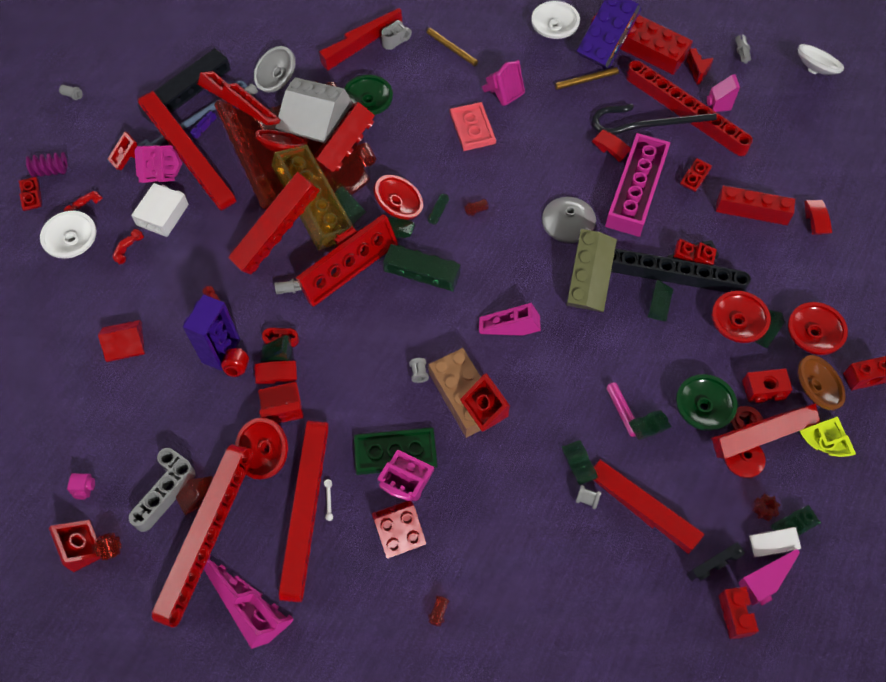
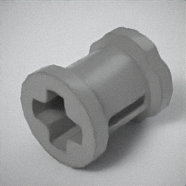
M415 358L409 362L413 372L411 378L415 383L425 382L429 379L425 368L427 364L425 358Z
M581 485L576 503L582 502L592 506V509H596L601 492L588 490Z

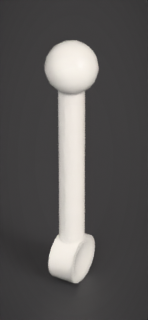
M327 479L324 481L327 496V514L325 519L331 521L333 519L330 493L332 481Z

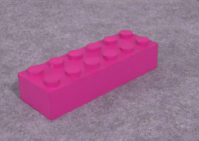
M639 133L636 134L605 227L640 237L671 142Z

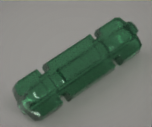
M440 194L439 200L435 203L431 211L432 213L428 217L429 223L437 224L438 218H440L446 207L445 205L449 201L447 194Z

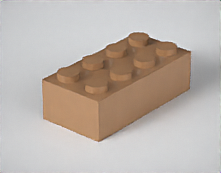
M464 348L428 364L431 379L465 437L467 438L481 431L460 401L468 390L481 378Z

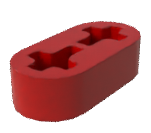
M267 328L262 333L263 342L268 347L293 348L299 343L298 333L294 329ZM271 335H274V337H272V340L268 339ZM292 335L291 341H287V338Z

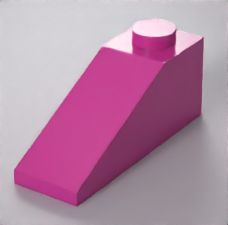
M532 303L479 317L480 334L527 335L541 331L540 315Z
M798 549L749 574L738 582L740 587H747L752 606L757 603L763 606L773 600L771 596L778 591L800 553Z

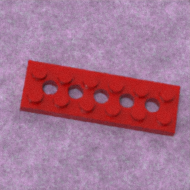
M382 214L296 277L312 307L316 306L398 245L388 217ZM379 236L378 241L374 243L375 238ZM365 246L364 252L360 254L361 248ZM351 257L350 262L346 264V260ZM337 267L336 272L331 275L332 270ZM322 278L321 283L316 285L317 281Z

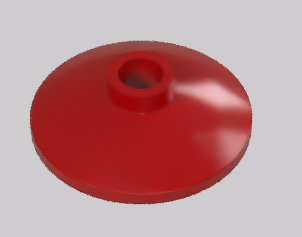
M757 446L726 458L725 463L735 475L743 478H752L763 471L766 458L761 447ZM744 453L748 454L750 458H746Z

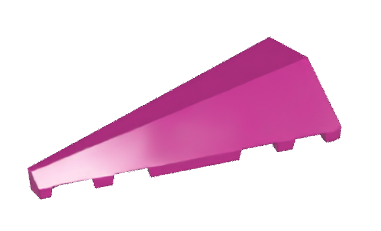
M209 556L204 570L251 649L268 644L293 622L294 618L291 615L287 617L278 611L279 606L274 603L272 605L261 598L262 594L240 577L231 576L226 572L224 565H216L210 560Z

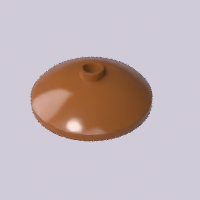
M809 355L803 358L798 366V378L805 394L821 408L836 410L842 407L846 397L845 389L835 369L818 356Z

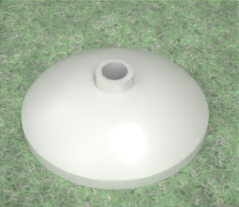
M561 1L542 3L535 8L532 14L534 29L542 36L551 39H562L572 35L580 24V16L577 10L570 4Z
M799 45L797 49L798 54L811 73L833 75L839 74L844 70L842 63L827 52L811 45Z
M62 212L53 216L45 223L40 233V242L49 255L56 258H72L82 254L93 244L96 237V226L93 220L83 212Z

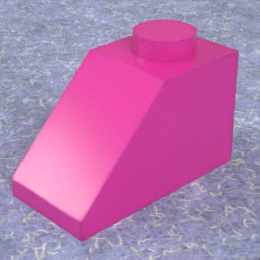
M736 74L729 76L711 88L706 101L707 105L715 112L732 109L740 89Z

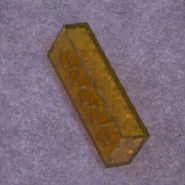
M306 144L275 152L272 167L284 188L294 175L299 172L320 190L316 198L309 203L304 213L300 215L317 249L321 250L337 245L334 241L336 235H340L353 225L309 147Z

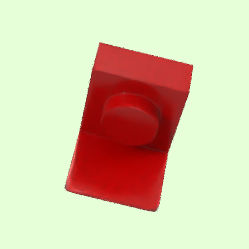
M691 48L686 61L698 85L710 71L714 58L702 60L697 49Z
M125 131L108 157L111 164L121 171L130 157L135 158V148H137V142L128 132Z

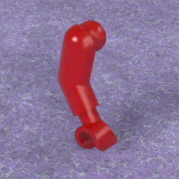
M92 191L74 201L71 206H66L64 212L79 210L90 200L97 204L103 198L99 195V192Z
M138 229L132 230L131 236H127L118 243L112 256L113 260L118 264H123L126 261L124 254L127 248L134 241L143 239V233Z

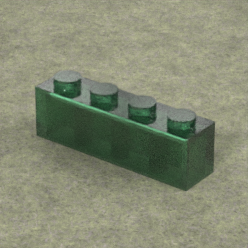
M391 244L383 261L385 272L452 292L460 276L461 264L452 260L441 259L435 255H427L418 250L406 249L401 245Z

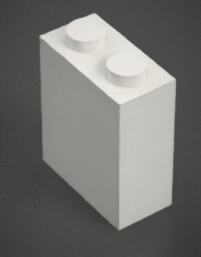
M153 183L131 216L137 226L168 237L189 204L185 194L181 191H174L165 185Z

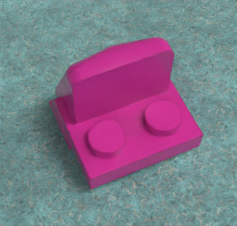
M519 60L504 63L498 71L486 77L487 83L481 86L484 92H495L502 106L508 105L525 93Z
M172 145L137 146L135 148L136 175L139 182L175 181V177L182 166V161Z
M397 449L390 463L387 462L377 480L380 481V488L391 496L406 501H418L434 471V467Z

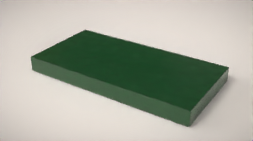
M434 427L354 435L357 475L381 473L387 462L390 463L397 449L437 468Z

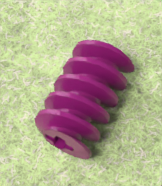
M61 152V157H59L58 153H54V158L48 153L47 159H45L43 154H40V159L36 155H33L32 160L29 155L26 157V167L32 177H37L38 175L40 177L52 174L58 175L59 173L65 174L67 172V158L64 152Z

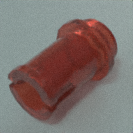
M486 199L474 203L469 202L465 205V212L468 216H474L475 213L488 210L489 206H486L488 205Z
M436 596L432 612L428 615V622L430 624L440 627L445 622L443 618L450 602L448 599Z

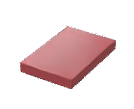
M482 102L450 109V115L463 151L496 144V138Z

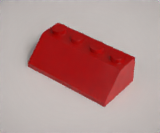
M354 103L328 141L320 146L311 160L329 172H337L343 165L341 161L344 157H349L352 153V146L355 142L358 144L363 138V131L372 126L374 123L372 119L375 115L361 103Z

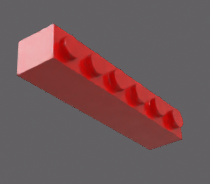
M297 172L228 258L241 271L251 275L258 269L264 258L269 256L270 251L281 241L282 236L293 226L295 220L304 213L305 208L316 198L320 190L305 176Z

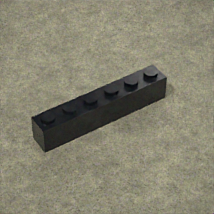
M214 48L156 89L154 93L168 111L172 113L205 89L198 85L201 72L214 71L220 77L229 72L231 69L228 58ZM137 103L141 114L153 124V122L141 108L140 104Z

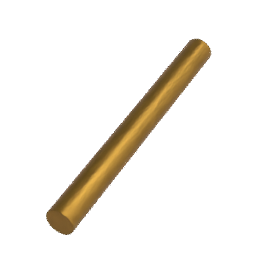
M429 28L427 30L428 35L473 66L477 65L478 60L433 29Z
M615 67L555 83V88L558 90L618 74V68Z

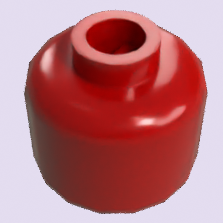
M240 348L228 349L222 359L221 367L228 376L237 377L243 375L249 363V356Z

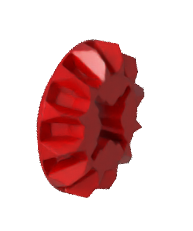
M741 406L737 408L736 415L730 423H732L734 430L743 428V420L750 416L749 423L763 420V417L755 408Z

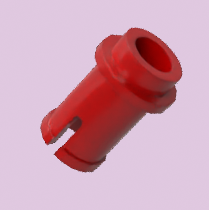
M351 226L340 235L337 234L334 241L340 246L355 235L357 231Z

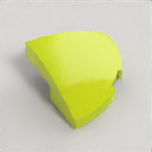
M838 417L800 430L804 440L816 450L835 457H846L856 454Z

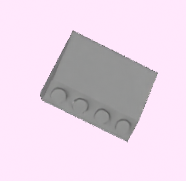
M295 77L285 90L278 116L281 121L280 124H276L275 128L326 143L353 105V101L343 88Z

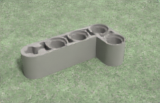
M164 448L157 455L158 462L167 472L129 514V522L140 532L151 529L195 477V469L189 461L171 448ZM173 457L170 462L165 463L166 459ZM188 468L186 473L180 474L181 470ZM174 484L172 489L166 490L167 486ZM160 500L157 506L152 507L154 501Z

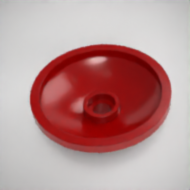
M258 130L255 132L257 141L278 156L294 154L304 150L308 145L307 140L283 131Z
M384 175L375 183V198L380 207L391 216L409 220L416 218L423 209L422 196L417 188L406 179L396 175Z
M731 291L723 294L716 300L712 309V320L716 329L724 337L735 342H754L763 337L770 326L771 316L765 303L757 296L745 291Z
M808 302L799 305L791 313L788 320V330L791 338L800 348L817 355L831 354L839 350L847 340L848 328L844 318L837 310L824 303Z
M256 418L247 422L237 435L235 445L250 448L253 451V459L246 473L247 476L253 479H268L281 470L287 458L288 442L283 429L278 423L268 418Z

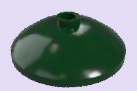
M376 75L358 76L349 81L344 88L353 104L361 103L374 115L385 111L393 100L391 85L385 79Z
M708 374L692 376L686 379L678 389L676 395L677 409L681 417L697 429L704 431L722 429L736 415L737 398L734 391L725 381L716 376ZM700 406H705L706 410L701 409Z

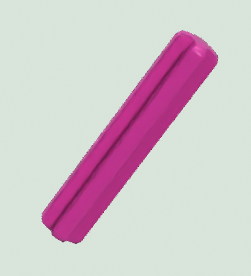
M614 382L607 385V391L631 437L639 435L641 430L617 383Z

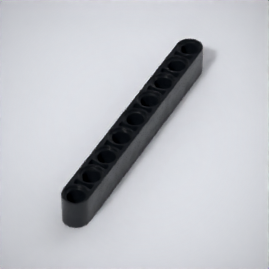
M615 249L611 269L613 273L725 293L746 291L751 281V276L745 271Z

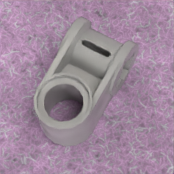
M400 20L395 21L382 30L383 48L388 50L394 49L402 42L407 41L412 34V30L406 28Z

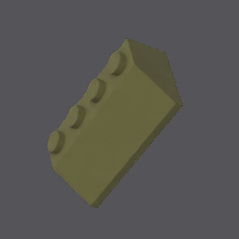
M581 229L566 306L604 312L617 239L601 232Z

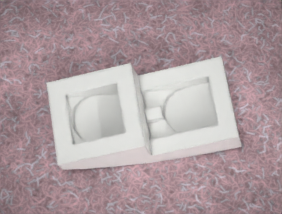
M796 527L749 535L754 557L801 549Z

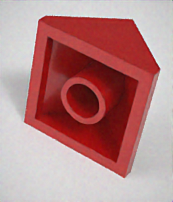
M141 320L103 327L98 334L106 362L145 354Z
M487 373L460 399L481 431L489 429L509 416V403Z
M90 520L49 527L62 564L72 572H76L104 556Z

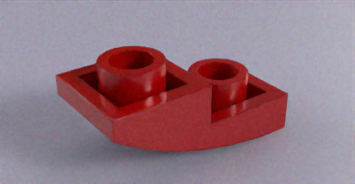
M602 130L592 140L603 153L608 151L618 162L631 151V148L625 142L605 130Z
M696 158L680 182V185L696 192L710 172L712 165Z
M32 177L20 180L21 194L19 195L22 210L26 211L42 207L39 179Z
M823 200L804 201L806 219L811 220L812 235L832 233L830 217Z
M680 238L677 241L673 257L684 261L713 265L717 249L701 242L696 246Z
M274 361L254 365L255 384H275L276 381L295 382L297 380L296 361Z

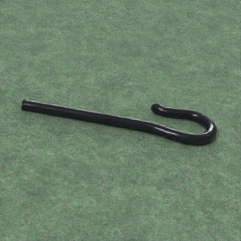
M628 104L625 106L601 108L593 116L592 124L599 133L605 130L615 135L637 128L717 120V115L713 113L637 121L615 128H605L600 125L599 119L604 114L631 111L634 106L633 104Z

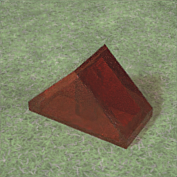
M213 476L188 480L175 497L185 515L201 506Z

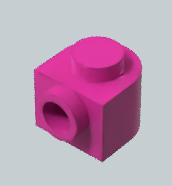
M72 473L67 490L75 499L84 500L86 497H90L91 490H94L95 479L92 478L91 474Z

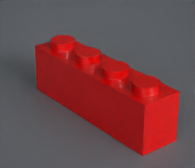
M723 185L717 199L716 212L788 225L794 215L795 199Z

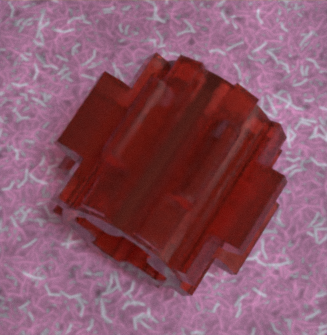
M764 493L761 499L756 498L754 500L756 505L752 511L758 514V519L762 517L764 520L770 521L772 516L777 517L780 514L778 508L781 504L775 500V496L769 497V495Z
M107 533L96 538V544L93 547L97 557L100 556L101 560H108L120 554L122 544L119 536L115 537L114 533Z

